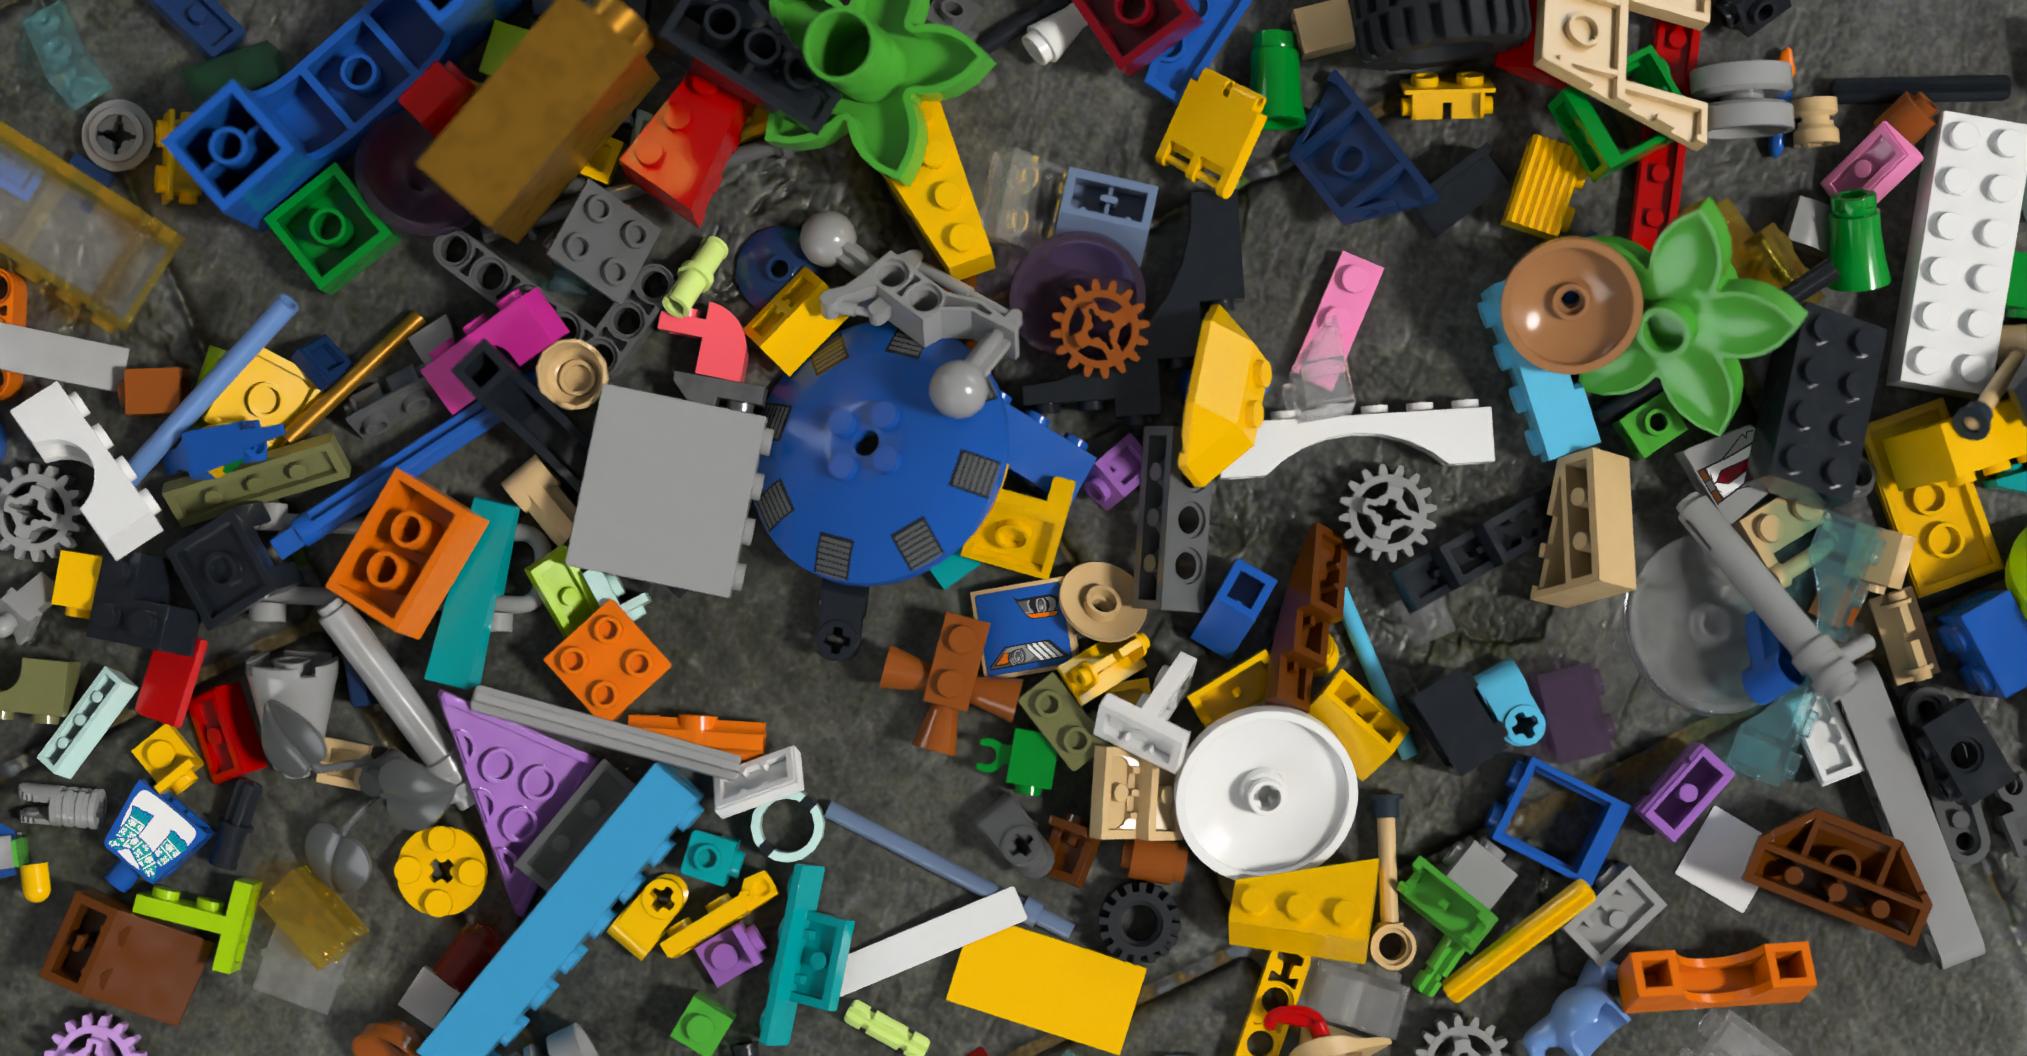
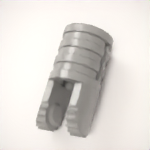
M29 782L21 783L18 787V797L20 799L49 803V806H27V808L20 810L21 823L59 827L62 825L65 827L76 826L77 828H90L93 830L101 829L107 811V796L104 789H80L79 787Z

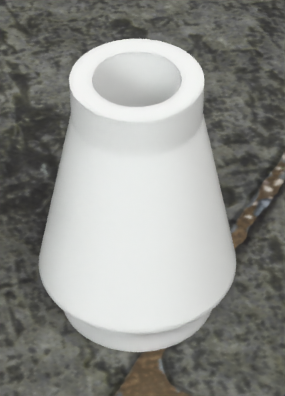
M1072 2L1066 8L1028 26V33L1022 37V43L1030 56L1040 65L1045 66L1050 61L1055 63L1088 23Z

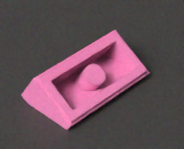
M1883 121L1820 184L1829 196L1847 189L1862 188L1874 190L1877 195L1878 204L1923 161L1924 157L1888 122Z

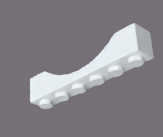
M1479 399L1451 401L1452 409L1434 410L1433 402H1417L1406 404V412L1388 413V405L1362 406L1361 415L1343 416V408L1316 409V417L1298 418L1297 410L1270 412V420H1264L1262 426L1257 428L1254 446L1218 475V480L1263 478L1283 460L1297 451L1324 440L1347 436L1379 437L1401 442L1427 454L1442 466L1489 464L1495 461L1492 407H1479Z

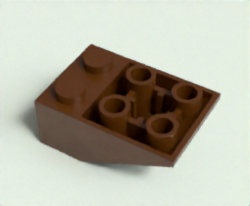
M91 887L76 891L38 977L79 995L179 1026L216 942L170 921L132 912L133 905Z

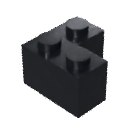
M104 548L86 637L193 657L201 617L198 611L166 605L174 570L170 559L131 551L116 561L108 549Z

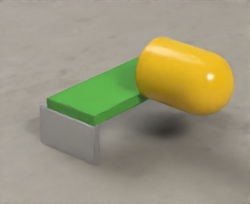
M22 832L16 833V839L11 840V835L0 837V870L20 867L24 897L33 903L46 900L51 892L48 862L29 864L27 836L22 837Z

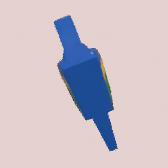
M259 420L227 421L182 432L181 441L178 446L168 451L163 457L166 476L185 471L189 473L191 479L211 480L222 477L239 467L241 463L268 460L267 441L285 435L284 424L261 427Z

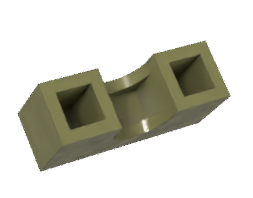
M39 657L22 658L21 674L17 683L8 690L0 688V719L14 720L15 712L32 714L31 722L59 725L60 717H67L77 704L81 662Z

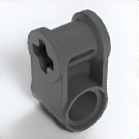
M1009 790L973 818L976 825L993 846L1025 878L1032 880L1040 879L1050 872L1055 862V853L1034 826L1032 818ZM1031 849V853L1026 856L1025 853Z

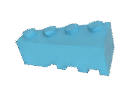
M1506 280L1495 283L1480 293L1482 302L1477 303L1478 311L1485 328H1493L1498 342L1497 345L1493 346L1494 355L1502 371H1509L1514 387L1509 388V395L1518 414L1524 412L1530 428L1524 431L1532 455H1540L1541 461L1544 463L1600 443L1601 440L1583 385L1580 382L1573 384L1570 376L1573 374H1559L1546 371L1530 363L1518 353L1508 339L1501 316V296Z

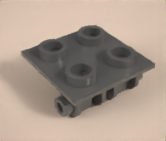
M587 179L557 233L554 231L550 232L543 242V247L548 249L545 254L616 304L621 305L662 229L591 179Z

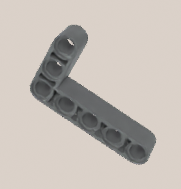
M450 228L442 231L433 243V253L439 264L495 306L497 302L516 289H519L524 295L538 287L562 321L569 320L576 324V339H581L596 349L608 347L612 350L613 362L608 368L609 380L615 379L622 373L658 325L661 311H666L662 300L677 281V278L660 264L643 266L621 305L614 303L597 327L594 328L466 232ZM464 240L467 244L465 258L456 263L450 262L447 257L449 245L454 241ZM492 267H501L504 273L502 284L493 290L486 289L483 284L485 272ZM655 275L665 276L668 281L666 293L658 298L647 296L645 291L647 281ZM628 311L639 313L641 324L638 330L632 334H622L618 327L620 317Z

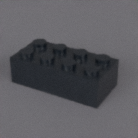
M1806 301L1799 304L1808 312L1801 325L1782 345L1772 350L1743 484L1826 511L1851 503L1853 500L1888 329Z

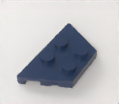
M1335 68L1327 78L1329 86L1319 106L1314 105L1306 119V128L1297 137L1288 155L1344 226L1438 201L1440 197Z

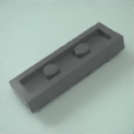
M603 758L514 865L548 893L636 785Z

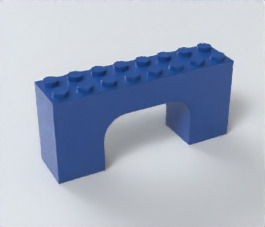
M370 0L361 10L280 79L256 91H250L232 79L161 142L223 213L263 233L270 227L263 218L334 162L342 165L406 109L397 98L435 60L442 66L449 60L454 65L458 64L490 36L495 20L505 23L530 0Z

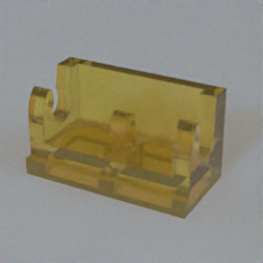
M310 865L292 869L259 903L318 971L326 968L332 961L337 963L370 932L341 897L316 877Z

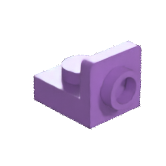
M1128 433L1093 464L1083 482L1087 495L1106 511L1125 498L1141 481L1143 447L1131 433Z
M741 919L694 949L718 988L751 967L762 963L766 958L762 950L766 949L767 945L754 924L747 927L744 920Z

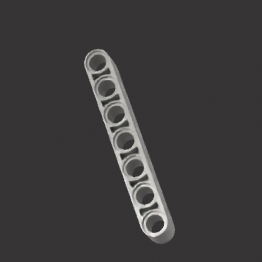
M1870 660L1854 665L1857 668L1854 673L1861 680L1860 683L1836 702L1865 768V771L1859 774L1881 831L1904 842L1925 891L1928 893L1933 904L1921 934L1933 962L1939 970H1944L1985 954V945L1880 674L1875 665Z

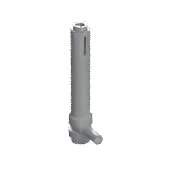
M1695 491L1685 497L1676 506L1677 511L1680 513L1678 519L1792 655L1791 663L1802 676L1807 674L1813 682L1810 686L1819 697L1825 696L1832 704L1853 690L1861 680L1854 673L1857 668L1853 665L1852 661L1875 648L1874 638L1870 634L1864 633L1845 645L1838 647L1828 634H1821L1706 495L1701 497Z
M338 595L324 603L317 610L321 616L319 619L320 624L425 763V768L437 777L457 785V790L450 805L455 804L460 811L474 805L475 801L454 741L351 603L346 600L344 601Z

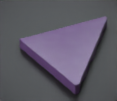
M440 689L437 696L513 911L518 916L524 917L539 885L514 864L591 774L599 758L528 726L473 712L470 701Z

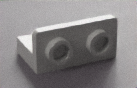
M1622 861L1616 866L1611 862L1598 872L1593 882L1595 886L1592 888L1596 896L1595 902L1560 927L1600 968L1667 906L1629 864Z

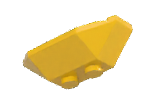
M1211 304L1209 312H1207L1203 319L1185 405L1182 429L1183 449L1179 453L1178 467L1195 487L1206 486L1254 446L1257 428L1262 426L1264 420L1262 403L1265 388L1269 387L1272 379V369L1269 361L1265 359L1254 342L1220 304Z

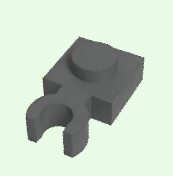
M2017 771L2014 774L2017 777L2018 786L2014 793L2009 794L2004 786L1993 794L1997 799L2005 802L2008 807L2007 811L1997 814V817L2013 856L2021 858L2027 855V774Z

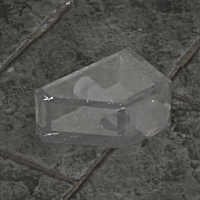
M1337 315L1328 316L1291 368L1289 383L1283 384L1287 411L1295 410L1297 424L1350 415L1355 405Z

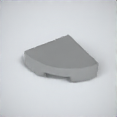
M445 314L408 338L425 366L433 361L429 355L433 349L450 338L454 341L455 330L449 315Z

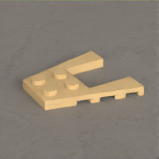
M1537 0L1534 50L1535 67L1694 151L1700 150L1707 144L1708 103L1627 81L1626 62L1628 11L1701 31L1710 23L1711 0Z

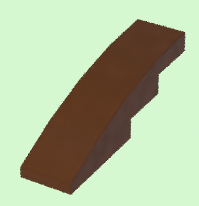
M1318 522L1310 525L1286 590L1271 649L1264 701L1271 705L1290 707L1305 713L1310 712L1313 671L1326 666L1329 626L1343 620L1349 539H1343L1341 534Z

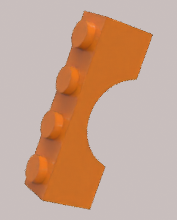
M1808 941L1763 944L1743 953L1706 959L1683 957L1678 955L1675 950L1632 952L1616 969L1624 1014L1801 1002L1817 986Z

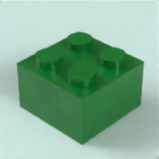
M334 162L263 218L318 289L331 296L402 241L401 237L348 170L337 162Z

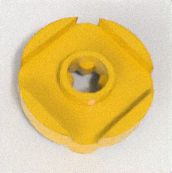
M433 826L417 832L404 844L398 861L395 864L394 873L401 894L412 907L433 917H443L458 914L468 909L481 897L487 884L488 858L481 842L469 831L455 826ZM435 859L441 863L450 860L454 865L449 871L453 877L450 882L443 878L438 881L433 878L432 874L435 869L432 863Z

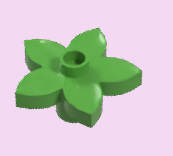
M769 0L770 15L772 18L776 17L785 28L784 32L804 53L811 70L833 85L841 93L842 97L818 136L769 112L765 141L778 148L804 151L823 148L835 143L849 132L854 147L866 162L883 175L910 187L923 164L928 143L927 124L920 106L921 102L946 101L964 94L979 84L997 63L980 45L953 27L937 23L924 24L930 8V0H850L848 5L843 4L839 0Z
M1710 196L1686 207L1661 233L1653 246L1652 253L1638 243L1622 237L1606 235L1585 237L1612 247L1627 260L1638 278L1643 298L1641 323L1636 336L1628 348L1606 366L1579 374V382L1583 385L1585 392L1603 396L1624 395L1641 389L1657 377L1661 380L1668 400L1683 417L1695 426L1721 437L1741 402L1744 382L1742 367L1738 359L1761 356L1782 345L1801 325L1808 312L1789 294L1769 283L1755 279L1738 278L1735 268L1730 263L1732 244L1726 221Z

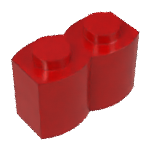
M435 60L397 100L437 139L473 98L470 94L476 87L450 60L444 66Z

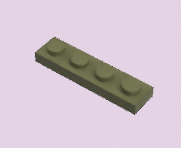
M329 432L267 451L268 460L258 463H241L239 467L219 478L196 480L191 479L188 475L165 482L161 494L181 528L217 518L235 507L259 501L263 503L349 478L352 466L334 433Z

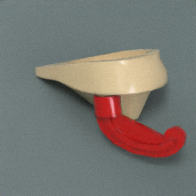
M1280 1006L1269 1011L1263 1019V1027L1268 1031L1274 1030L1277 1023L1302 1027L1299 1045L1291 1051L1289 1056H1371L1392 1044L1390 1037L1364 1038L1327 1025L1319 1012L1305 1006Z

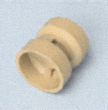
M1813 96L1791 101V104L1794 106V117L1797 120H1801V122L1797 123V129L1793 132V147L1819 148L1840 143L1839 129L1834 125V120H1830L1838 112L1837 97Z

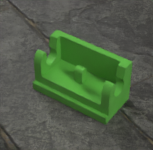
M1419 855L1412 864V870H1414L1412 876L1406 882L1400 881L1397 886V890L1401 893L1399 898L1471 955L1499 919L1488 908Z

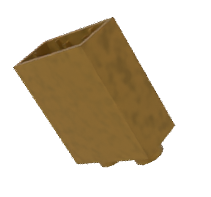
M556 0L418 160L416 165L488 227L519 244L661 79L645 59V56L655 46L657 39L646 29L648 26L620 0H594L589 7L581 0Z

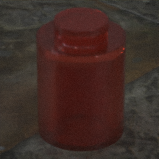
M478 922L475 926L465 923L432 966L433 972L450 987L464 994L501 950L497 944L500 936L482 922Z

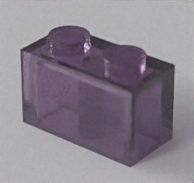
M1578 662L1530 675L1538 708L1546 722L1545 736L1552 763L1561 765L1613 751L1611 740L1616 739V730L1610 713L1603 714L1599 696L1605 695V689L1598 668L1592 670L1590 662Z

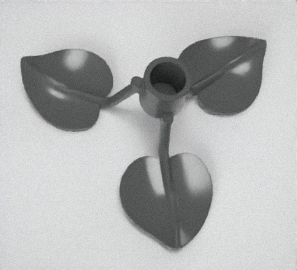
M270 699L264 706L261 726L263 750L270 763L281 773L292 778H302L310 769L317 774L362 768L359 785L368 797L340 826L339 831L330 823L322 821L310 829L305 840L306 858L312 871L331 890L337 891L339 894L354 892L368 882L372 872V861L369 853L359 840L347 836L349 829L379 798L387 799V811L390 818L397 825L409 831H421L428 828L449 807L457 790V785L437 777L422 765L408 759L403 752L397 749H389L376 759L366 754L360 759L322 764L320 762L327 755V746L320 732L303 716L276 700Z

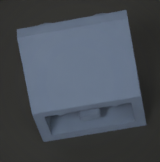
M1069 166L1049 262L1137 281L1159 186Z

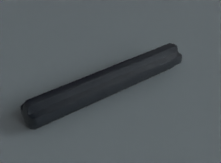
M2007 75L1836 78L1830 82L1829 96L1837 97L1838 105L1894 103L1905 91L1913 95L1920 91L1932 102L2004 101L2010 98L2011 80Z

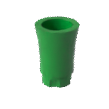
M1281 29L1262 30L1259 33L1253 34L1252 37L1253 50L1250 51L1249 89L1266 97V103L1261 113L1268 116L1261 131L1294 130L1307 124L1301 92L1300 52L1296 49L1297 35L1293 31Z
M1858 188L1842 190L1839 193L1831 194V211L1828 214L1830 233L1829 259L1841 278L1828 285L1827 288L1840 292H1862L1888 285L1892 279L1885 256L1880 209L1877 207L1876 192L1874 190Z

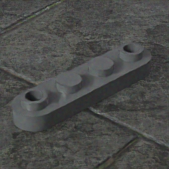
M1918 687L1910 691L1904 698L1902 715L1920 778L1952 861L1964 865H1972L1984 859L1990 849V835L1980 801L1970 807L1957 805L1955 801L1949 802L1936 784L1935 779L1939 777V774L1932 762L1926 763L1912 744V739L1916 736L1910 725L1922 718L1918 713L1919 704L1927 701L1930 704L1931 712L1950 702V699L1940 689ZM1962 742L1956 743L1951 750V760L1958 767L1967 759ZM1964 832L1969 838V843L1964 849H1959L1956 845V838L1960 833Z

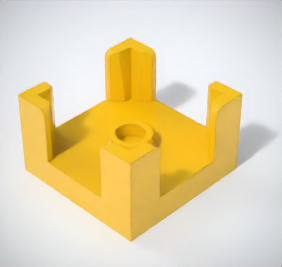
M1007 463L1003 482L996 500L979 528L963 545L961 556L1049 580L1076 481L1054 477L1048 499L1044 501L1002 489L1009 467Z

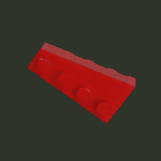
M689 72L620 157L619 161L628 180L700 229L706 216L705 210L712 195H716L723 179L721 175L731 154H735L741 141L740 134L748 117H752L757 105Z

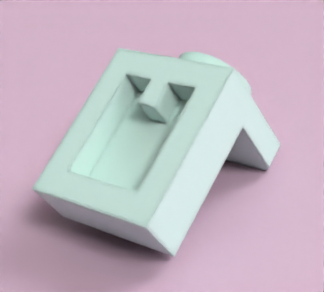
M593 570L582 573L600 607L611 599L615 600L633 621L647 614L643 606L652 602L648 593L644 592L623 603L620 596L626 594V591L617 575Z

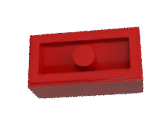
M199 636L197 637L193 657L156 650L152 651L135 705V711L138 714L176 728H180L183 725L208 646L207 640Z
M239 682L218 686L191 697L188 709L214 785L267 766Z

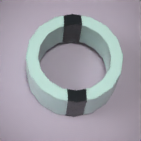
M804 791L778 799L797 800L805 805L812 814L814 821L813 836L808 844L799 850L791 852L779 850L772 846L764 836L762 829L763 815L767 808L775 801L756 807L752 814L750 828L753 841L763 854L775 861L789 863L801 860L812 853L823 838L825 829L823 810L815 798Z

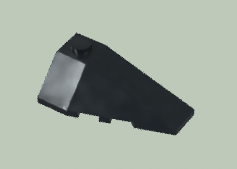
M680 0L660 31L654 49L693 74L817 136L842 97L841 93L833 85L811 70L804 53L784 32L785 28L776 17L772 18L758 0Z

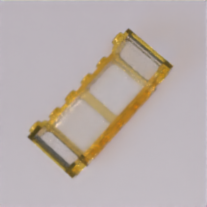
M0 120V255L3 253L18 262L14 270L29 280L39 284L40 280L44 278L57 286L58 289L54 294L75 308H79L82 302L86 304V307L93 312L89 320L112 334H114L117 328L124 332L129 331L137 313L173 257L180 252L188 238Z

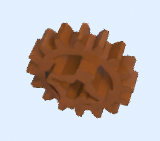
M1098 279L1091 280L1090 291L1087 292L1079 284L1074 285L1076 297L1073 300L1065 296H1061L1059 299L1062 305L1066 307L1064 313L1052 312L1051 315L1053 319L1061 322L1060 328L1050 331L1051 337L1061 338L1063 342L1055 349L1056 354L1061 355L1068 352L1071 355L1066 365L1070 369L1077 366L1079 362L1084 364L1083 376L1085 377L1091 375L1093 368H1099L1101 377L1106 379L1109 375V367L1115 366L1121 374L1125 373L1126 368L1123 361L1127 357L1136 362L1140 360L1139 355L1134 351L1136 344L1148 345V340L1139 336V329L1149 327L1150 321L1138 320L1137 314L1145 308L1144 304L1137 303L1131 305L1128 301L1132 297L1133 291L1128 288L1121 295L1117 294V282L1113 280L1109 282L1106 290H1101ZM1093 298L1111 299L1118 303L1121 308L1112 312L1100 310ZM1079 308L1083 316L1080 328L1069 335L1070 319L1074 311ZM1089 309L1101 321L1109 320L1112 326L1106 330L1110 348L1099 337H1089L1087 331L1093 328L1091 321L1093 318L1089 313ZM1130 322V335L1126 345L1121 350L1117 343L1121 327ZM1088 345L1101 349L1106 359H1090L1083 356L1078 350Z

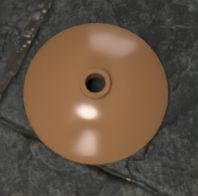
M1585 237L1557 238L1531 249L1510 271L1501 296L1502 322L1511 344L1530 363L1546 371L1559 374L1587 373L1602 368L1614 361L1633 341L1639 329L1643 313L1642 291L1631 265L1612 247ZM1567 291H1574L1579 295V298L1575 303L1567 304L1562 301V295Z

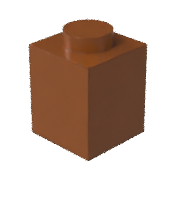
M180 367L124 369V380H120L118 385V398L120 406L125 407V415L137 418L169 417L191 393V372Z

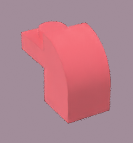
M709 302L706 319H701V311L691 308L687 317L683 316V318L674 317L666 311H661L658 329L662 333L702 340L695 374L744 383L750 354L749 340L743 329L744 327L729 310L721 305Z

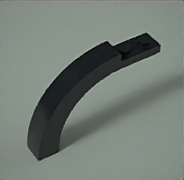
M483 338L450 371L480 403L514 430L580 494L591 438L559 406L540 392L539 387L495 346ZM667 586L678 598H681L688 591L687 589Z

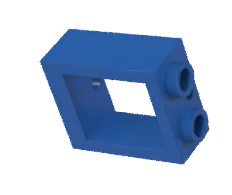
M1525 755L1522 762L1515 760L1504 781V784L1509 786V789L1502 803L1495 801L1485 818L1484 825L1489 827L1485 836L1574 881L1583 879L1592 886L1631 806L1533 756ZM1534 772L1601 805L1572 866L1504 833Z

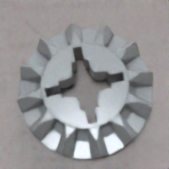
M115 99L103 102L88 114L83 124L82 143L84 150L96 165L116 173L119 171L135 170L140 163L150 158V151L153 143H155L154 122L142 107L131 101ZM123 123L124 131L135 136L136 139L123 141L121 148L117 150L116 142L102 136V133L110 134V132H117L119 125Z

